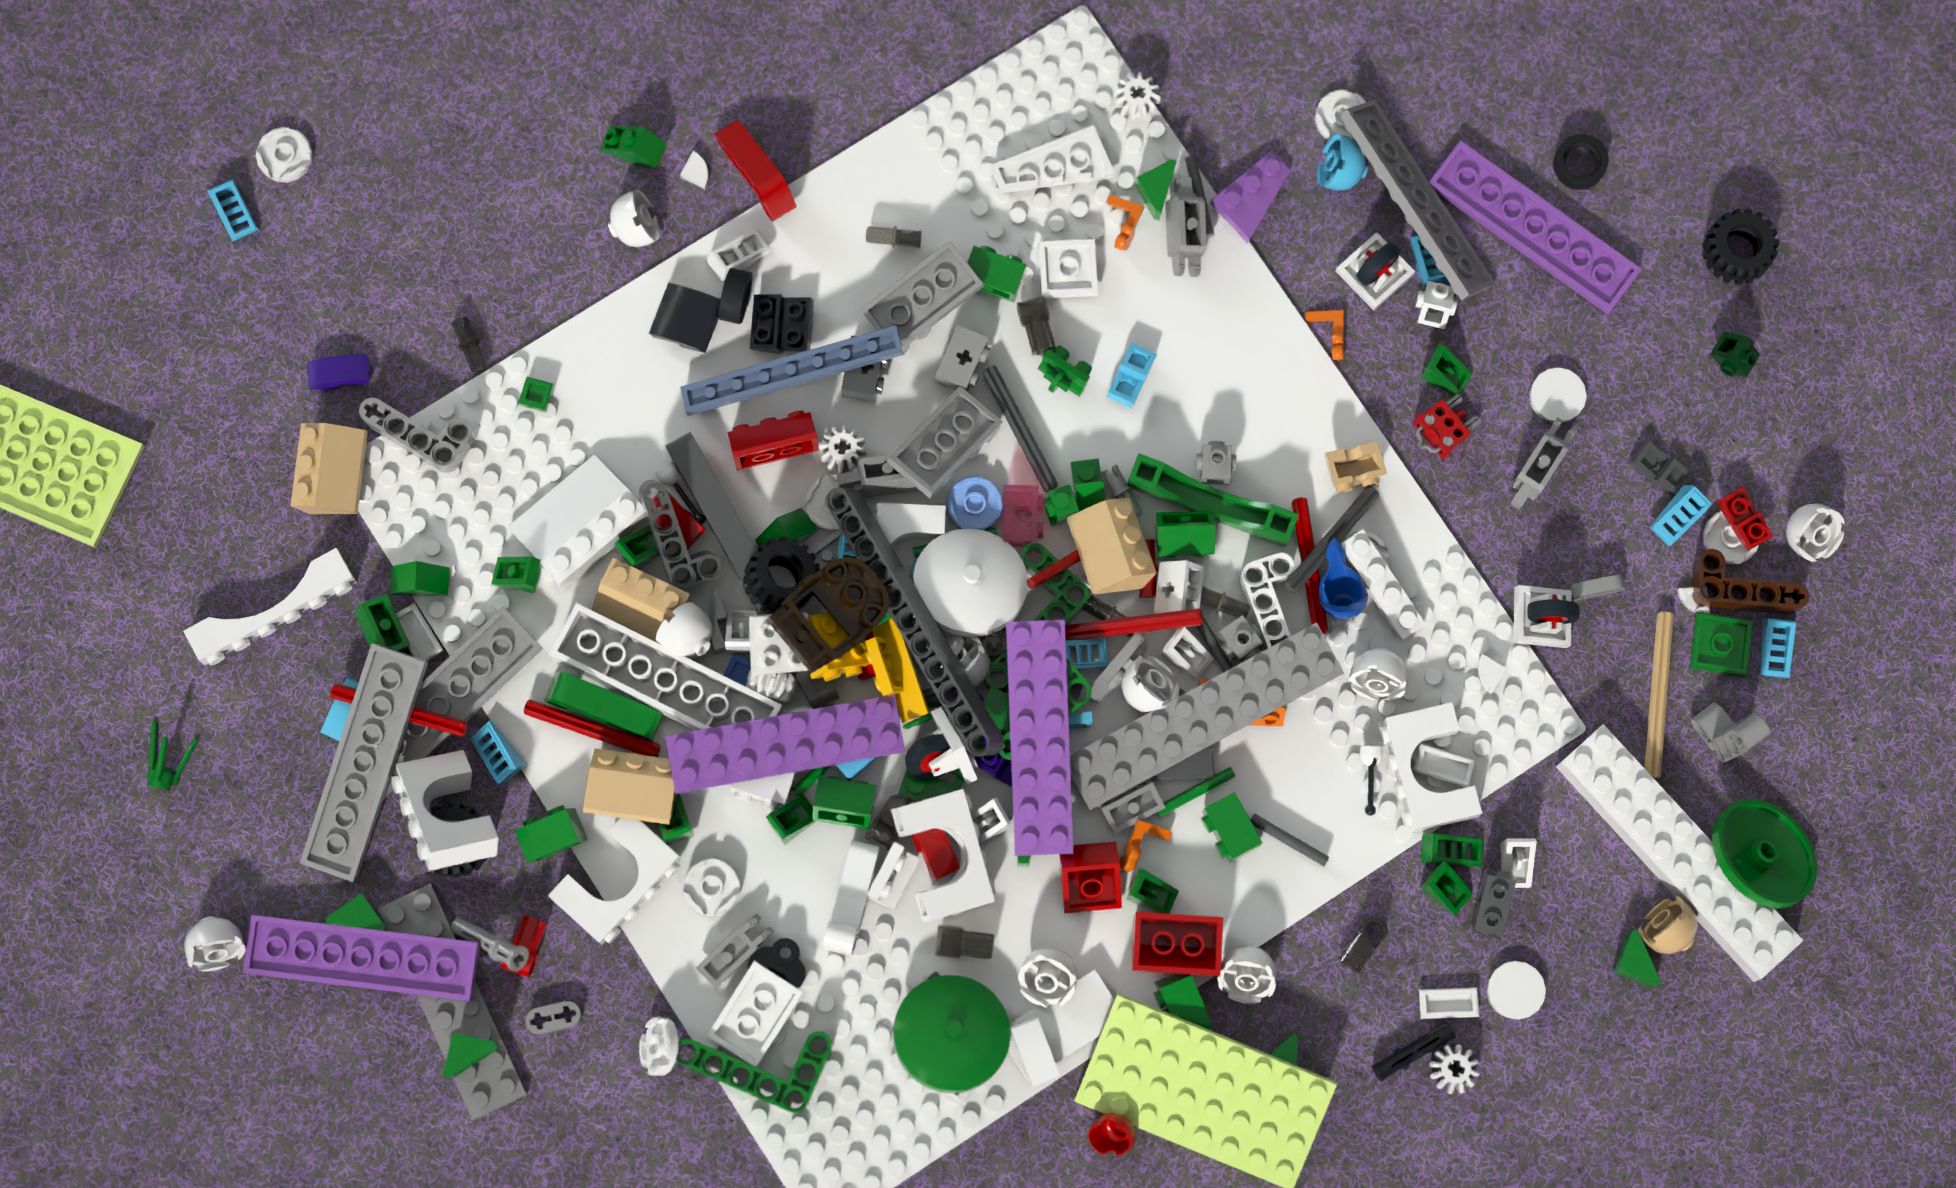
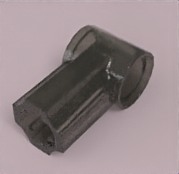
M1045 297L1016 303L1021 326L1025 327L1032 355H1043L1048 349L1053 351L1056 347L1049 325L1050 316Z
M1371 917L1363 921L1358 931L1337 959L1351 970L1359 973L1381 941L1386 938L1388 933L1386 923L1378 917ZM1369 923H1376L1380 927L1381 933L1377 939H1372L1367 935L1366 927Z
M938 925L935 955L949 958L965 956L991 960L994 934L964 931V928L956 926Z

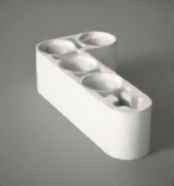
M1276 553L1246 564L1239 578L1253 621L1263 636L1261 641L1263 642L1264 650L1291 636L1273 586L1285 582L1294 570V561L1286 553ZM1276 562L1284 563L1287 567V572L1284 574L1277 573L1273 569V564ZM1249 571L1257 572L1261 577V581L1258 583L1250 582L1246 577V573ZM1260 597L1268 599L1270 608L1260 609L1256 604V599ZM1266 625H1277L1280 629V634L1278 636L1269 635L1266 632Z
M851 840L831 920L828 923L824 937V950L853 956L880 846Z

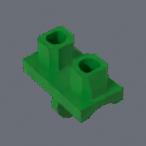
M1060 345L1053 351L1048 349L1038 367V370L1045 374L1044 378L1051 382L1048 390L1054 393L1059 387L1066 393L1070 390L1080 397L1090 379L1089 374L1092 366L1085 361H1079L1076 366H1073L1067 362L1070 356L1069 351Z

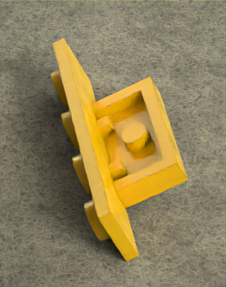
M891 618L872 630L874 638L865 641L867 646L865 653L867 660L873 665L876 674L874 681L877 689L882 692L883 696L895 694L896 705L902 723H906L930 714L908 645Z

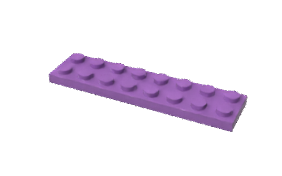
M1461 140L1429 181V184L1436 193L1606 314L1611 312L1642 270Z
M1065 620L1006 622L1015 856L1073 854Z
M895 694L665 736L675 794L905 752Z
M251 915L243 973L472 1001L480 943Z

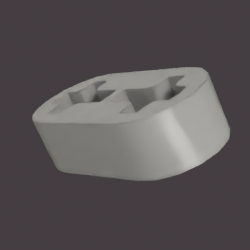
M1621 574L1583 581L1570 586L1574 601L1613 594L1626 589L1623 575Z
M571 1001L546 1005L532 1009L527 1014L526 1025L532 1033L537 1035L561 1031L577 1026L582 1018V1012L580 1007ZM565 1007H569L571 1011H576V1015L572 1016V1022L567 1023V1020L564 1018L556 1020L555 1015L563 1014ZM538 1013L545 1018L552 1017V1021L543 1023L542 1029L532 1025V1021L536 1019V1014Z

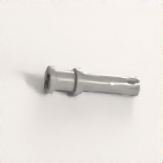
M457 917L453 921L451 932L467 941L480 943V948L487 951L492 960L506 963L507 967L512 971H518L526 964L529 955L526 947L512 944L506 936L496 937L463 917Z

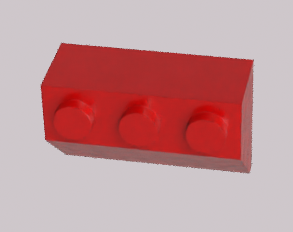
M795 411L789 413L787 418L777 420L776 417H770L761 420L759 425L749 427V424H741L733 427V431L727 433L737 471L819 451L817 433L811 413Z
M1135 912L1133 916L1132 971L1221 976L1223 917Z

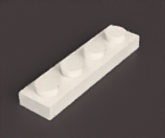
M1364 529L1359 530L1340 543L1345 550L1346 559L1352 568L1359 573L1364 581L1365 588L1400 640L1405 639L1426 624Z

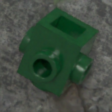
M1725 331L1710 353L1720 366V371L1730 377L1738 375L1747 378L1760 357V353L1753 346L1754 343L1750 338Z

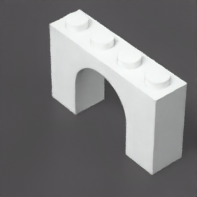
M877 503V511H872L893 548L898 543L907 539H935L945 533L946 506ZM872 543V545H871V552L873 553L874 546H873V543ZM886 567V568H885V576L887 577L888 570H887V567ZM899 592V600L901 601L902 594ZM913 615L912 621H916V618H915L914 615Z
M1453 702L1387 717L1383 720V726L1379 727L1382 742L1388 744L1390 754H1387L1388 766L1390 771H1395L1397 782H1394L1396 796L1398 799L1403 800L1405 810L1401 811L1405 827H1410L1411 833L1477 818L1482 814L1475 786L1445 793H1435L1423 788L1412 774L1411 756L1416 746L1425 741L1454 735L1460 730Z
M464 750L396 764L395 776L391 778L394 793H399L401 797L400 807L404 816L408 815L410 835L412 838L416 837L419 859L425 860L428 871L497 856L499 837L490 815L461 822H446L435 818L425 808L431 800L437 797L471 790L472 770Z
M964 789L891 809L898 837L912 835L932 828L940 829L949 833L956 840L960 848L961 864L955 877L942 886L915 893L922 922L936 920L995 902L993 896L996 893L995 885L987 875V857L985 852L980 850L978 843L980 832L977 824L972 821L970 814L972 804L969 796L964 793Z
M619 818L608 830L619 843L632 853L638 864L637 882L626 896L614 901L599 900L590 895L568 874L548 895L601 945L605 942L610 944L621 932L618 927L625 920L630 922L641 909L638 906L645 898L650 900L661 888L658 884L664 877L671 878L680 868L678 862L681 858L640 820Z

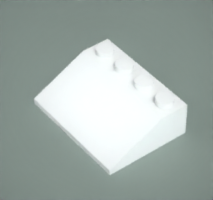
M593 455L507 528L532 557L541 560L540 566L560 589L564 591L616 547L615 542L630 535L647 520L643 505Z

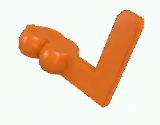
M1109 195L1106 201L1108 205L1130 212L1126 222L1121 227L1120 235L1116 237L1114 245L1120 251H1126L1133 240L1135 227L1145 207Z
M1344 310L1306 312L1305 320L1307 322L1333 321L1332 359L1343 360L1345 355Z
M1137 819L1130 840L1124 846V855L1119 859L1120 869L1127 872L1135 869L1141 854L1139 846L1144 833L1170 840L1172 832Z

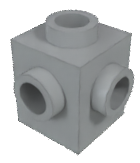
M1210 441L1208 445L1203 444L1201 453H1196L1195 469L1200 470L1201 483L1229 485L1231 471H1236L1237 462L1236 454H1231V445H1225V442Z
M1243 615L1220 630L1217 635L1223 644L1220 648L1229 660L1234 659L1237 664L1243 659L1246 661L1259 654L1258 649L1263 643L1261 641L1263 636L1255 624L1250 625ZM1238 640L1244 641L1245 644H1241Z

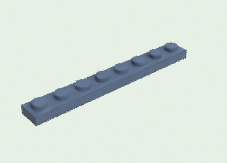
M895 325L684 385L680 389L686 414L690 416L905 354L899 329Z

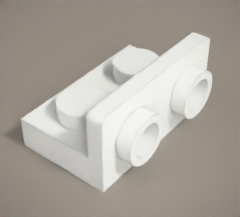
M894 842L868 892V898L894 910L919 863V858L906 852L905 847Z

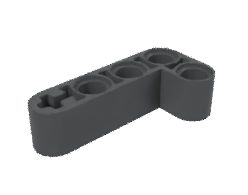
M656 480L645 481L640 486L639 496L668 580L679 589H687L717 578L723 568L720 558L707 550L689 555L666 487ZM653 487L660 491V493L656 494V497L661 507H656L655 502L650 497H647V495L651 494L650 489ZM661 514H668L670 518L669 524L664 528L657 527V517ZM677 541L679 545L677 552L671 555L666 554L665 546L667 543ZM705 559H714L715 564L712 570L708 572L701 570V564ZM679 568H686L688 571L687 577L683 581H675L674 574Z

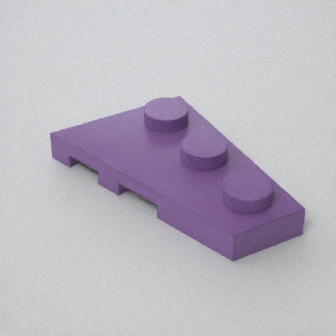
M1271 151L1215 196L1210 204L1248 244L1287 178L1290 169Z

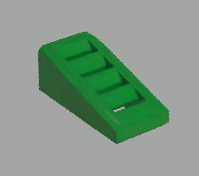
M1437 833L1422 835V863L1440 864L1444 861L1448 865L1482 867L1483 838ZM1445 842H1448L1447 857H1445ZM1457 843H1459V859L1456 858ZM1467 843L1471 844V860H1467Z

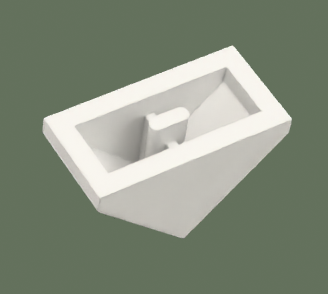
M728 610L725 636L727 654H750L749 616L757 615V610Z
M1185 627L1177 629L1161 654L1195 680L1199 679L1214 659Z
M997 798L992 799L971 814L972 821L977 824L980 832L979 845L1008 830L1011 825Z
M1536 838L1506 839L1500 843L1501 871L1514 875L1516 879L1515 888H1531Z

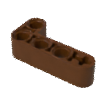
M1716 549L1704 551L1693 563L1692 587L1694 591L1692 597L1695 603L1701 607L1708 606L1717 609L1794 614L1809 601L1808 590L1798 583L1725 577V557ZM1704 559H1709L1713 562L1714 570H1710L1704 565ZM1703 586L1712 589L1714 593L1712 598L1705 595ZM1731 589H1737L1741 593L1742 599H1735ZM1760 591L1768 594L1769 602H1765L1760 598Z

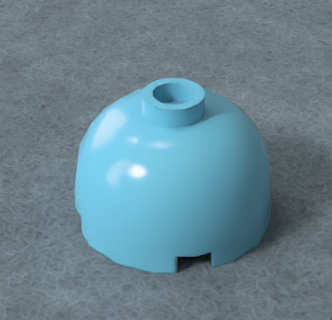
M1334 134L1329 138L1322 151L1326 153L1325 164L1323 166L1320 161L1318 164V184L1336 191L1351 189L1367 174L1368 163H1366V156L1363 155L1357 141L1349 136Z

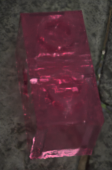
M1004 485L1003 542H1008L1012 547H1025L1029 543H1037L1038 539H1043V522H1038V511H1043L1044 494H1038V486ZM1020 511H1026V516H1028L1026 521H1021Z

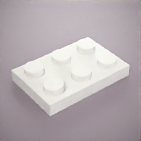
M754 961L707 1036L749 1064L758 1067L804 992Z

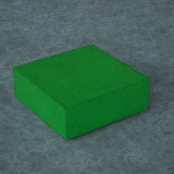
M526 376L518 404L547 412L555 387L554 384Z

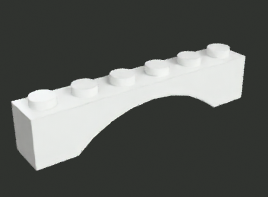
M335 548L311 561L306 574L298 586L283 601L271 609L255 616L241 619L208 617L183 632L198 660L204 665L208 663L209 665H215L224 660V655L232 650L237 652L247 648L251 644L250 640L258 636L263 638L271 635L276 631L275 627L283 622L289 624L298 620L302 616L301 613L309 608L315 610L327 603V598L335 594L337 596L346 594L352 589L351 585L357 583L342 554Z

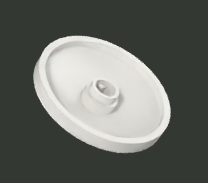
M979 529L953 530L932 540L919 555L913 575V583L939 628L951 634L964 637L986 636L1005 628L1006 622H1012L1021 611L1028 589L1027 571L1017 551L1001 537Z

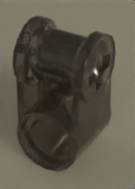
M900 794L888 798L865 836L868 840L872 838L886 846L887 851H890L893 843H897L899 839L890 807L896 801H901L906 805L910 804L909 800ZM880 830L885 834L889 835L890 837H887L878 831Z

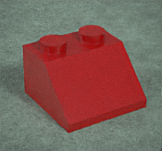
M1116 841L1073 845V854H1059L1064 914L1122 908L1120 860Z

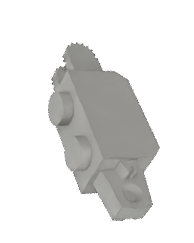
M1179 177V179L1174 181V192L1171 193L1170 200L1165 202L1167 255L1172 257V270L1175 276L1183 275L1185 258H1188L1190 276L1198 277L1201 271V254L1205 252L1207 247L1205 201L1202 197H1197L1196 193H1193L1190 177Z
M1558 417L1548 432L1546 431L1512 483V488L1517 490V493L1510 505L1520 510L1527 498L1534 501L1540 495L1570 448L1569 443L1577 432V429L1572 426L1565 434L1563 441L1553 436L1562 425L1561 422L1563 420Z
M891 454L862 458L857 461V467L851 468V472L837 475L839 488L857 489L863 498L918 490L917 487L887 463Z

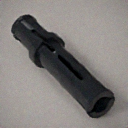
M1444 1022L1401 1049L1397 1047L1392 1051L1393 1054L1377 1064H1373L1371 1066L1378 1080L1382 1082L1401 1069L1405 1071L1410 1068L1409 1064L1430 1053L1450 1039H1454L1455 1034L1450 1025Z

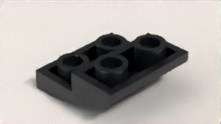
M668 282L649 334L653 338L677 343L682 348L706 353L719 319L720 299Z
M754 294L750 349L781 354H797L810 350L814 300L811 297Z

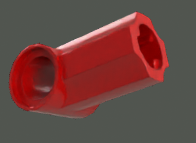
M523 915L512 944L516 946L521 945L528 949L527 962L518 971L510 970L504 962L501 963V968L529 978L537 962V950L548 924L533 917Z

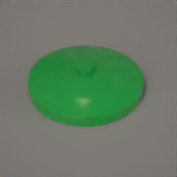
M1744 799L1731 804L1717 817L1712 831V845L1716 860L1729 882L1745 897L1766 907L1786 908L1795 905L1811 892L1817 878L1815 852L1806 833L1785 811L1766 801Z
M944 975L920 983L907 994L896 1013L892 1037L895 1053L900 1064L915 1081L934 1091L962 1093L983 1085L1000 1069L1008 1053L1011 1031L1005 1008L990 989L971 978L958 975Z

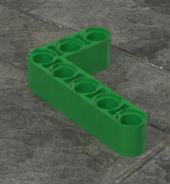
M1029 543L1022 550L1021 559L1026 571L1031 576L1059 561L1039 543ZM1031 552H1037L1042 560L1037 564H1032L1028 562L1026 556ZM1069 569L1060 573L1063 577L1062 581L1052 583L1048 580L1041 584L1055 598L1033 621L1050 620L1049 613L1056 610L1064 615L1065 626L1069 625L1085 608L1089 598L1088 587ZM1078 590L1083 594L1084 598L1080 602H1073L1069 599L1068 593ZM1007 648L989 666V672L985 677V684L988 690L990 687L1004 692L1009 688ZM994 672H1001L1005 675L1006 681L1003 684L996 685L992 683L990 676Z
M816 1031L811 1033L805 1041L788 1081L691 1039H682L678 1042L676 1060L689 1069L785 1111L797 1114L803 1112L808 1107L832 1052L833 1045L829 1035L825 1032ZM821 1037L827 1041V1049L824 1052L815 1053L812 1051L811 1043L815 1038ZM685 1045H692L696 1050L694 1058L690 1061H684L680 1057V1050ZM715 1056L720 1057L723 1062L721 1070L715 1073L709 1072L707 1069L708 1060ZM809 1064L815 1068L816 1073L813 1079L805 1081L800 1078L799 1070L802 1066ZM744 1068L749 1071V1080L741 1085L735 1083L733 1078L735 1071ZM766 1080H773L777 1086L776 1092L771 1096H764L760 1090L761 1084ZM792 1092H800L803 1095V1104L798 1108H792L787 1103V1098Z

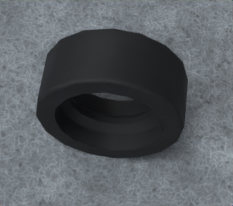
M1587 134L1573 135L1565 139L1556 151L1553 160L1554 173L1558 180L1568 188L1574 190L1589 189L1595 186L1605 174L1609 163L1608 152L1603 143L1593 136ZM1575 147H1582L1592 152L1597 161L1595 171L1587 177L1572 174L1565 165V156L1569 150Z
M735 268L729 269L719 304V320L735 324L743 322L752 288V272Z

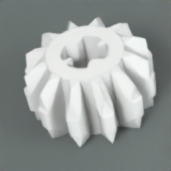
M1141 72L1138 73L1136 79L1130 73L1127 75L1126 81L1120 79L1117 84L1118 89H1115L1113 94L1117 98L1114 104L1115 107L1122 108V116L1131 113L1133 121L1136 120L1137 114H1140L1144 120L1147 118L1148 112L1154 114L1157 109L1155 104L1160 103L1161 99L1157 95L1160 89L1159 86L1152 85V76L1143 80ZM1138 94L1142 96V98L1138 96L1136 99L1132 97V95L1136 97Z
M843 425L841 433H838L836 427H832L833 437L824 434L822 438L826 443L819 445V451L824 452L820 456L821 461H829L828 469L830 471L838 465L839 474L844 472V467L848 466L851 472V468H854L853 462L857 464V461L862 459L860 456L867 455V449L861 447L865 444V438H857V429L852 430L848 434L847 425ZM841 445H847L845 454H839Z
M749 671L746 687L765 697L785 703L790 701L791 695L794 694L797 679L790 673L753 675Z
M1459 1044L1455 1046L1454 1052L1449 1045L1444 1046V1054L1436 1051L1434 1056L1440 1063L1435 1061L1429 1063L1431 1068L1438 1069V1072L1430 1074V1078H1441L1436 1085L1438 1089H1441L1447 1083V1094H1452L1455 1086L1459 1094L1464 1093V1084L1470 1088L1475 1085L1469 1076H1479L1478 1071L1471 1070L1472 1066L1479 1064L1478 1060L1469 1062L1468 1058L1472 1055V1051L1467 1050L1461 1055L1462 1045ZM1454 1062H1456V1067L1461 1069V1073L1455 1074V1077L1452 1076V1071L1448 1070V1066L1454 1064Z

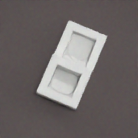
M1038 1017L1010 1027L1032 1086L1034 1087L1060 1077Z

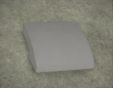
M1150 779L1098 806L1114 834L1136 823L1137 819L1143 820L1166 808Z

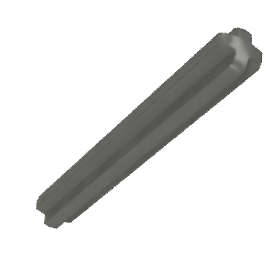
M991 366L985 369L983 376L1044 492L1056 489L1058 482L998 368Z
M1368 486L1285 581L1284 587L1290 593L1295 594L1325 561L1326 549L1333 538H1337L1340 543L1379 498L1380 494L1374 487Z

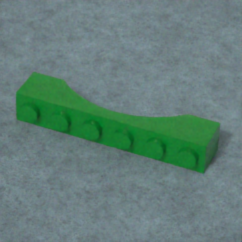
M1138 453L1127 485L1132 486L1134 490L1189 511H1213L1215 521L1282 547H1286L1299 514L1273 504L1242 498L1218 490L1188 477L1166 463Z

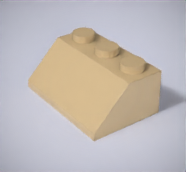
M301 423L290 506L308 514H358L368 431L328 423Z
M1130 498L1104 500L1067 518L1093 595L1142 589L1156 574Z
M612 558L599 584L591 610L656 642V635L662 622L665 619L670 622L676 616L672 611L684 603H689L693 600L689 593Z
M594 749L588 772L583 804L584 813L670 824L677 794H675L668 758Z

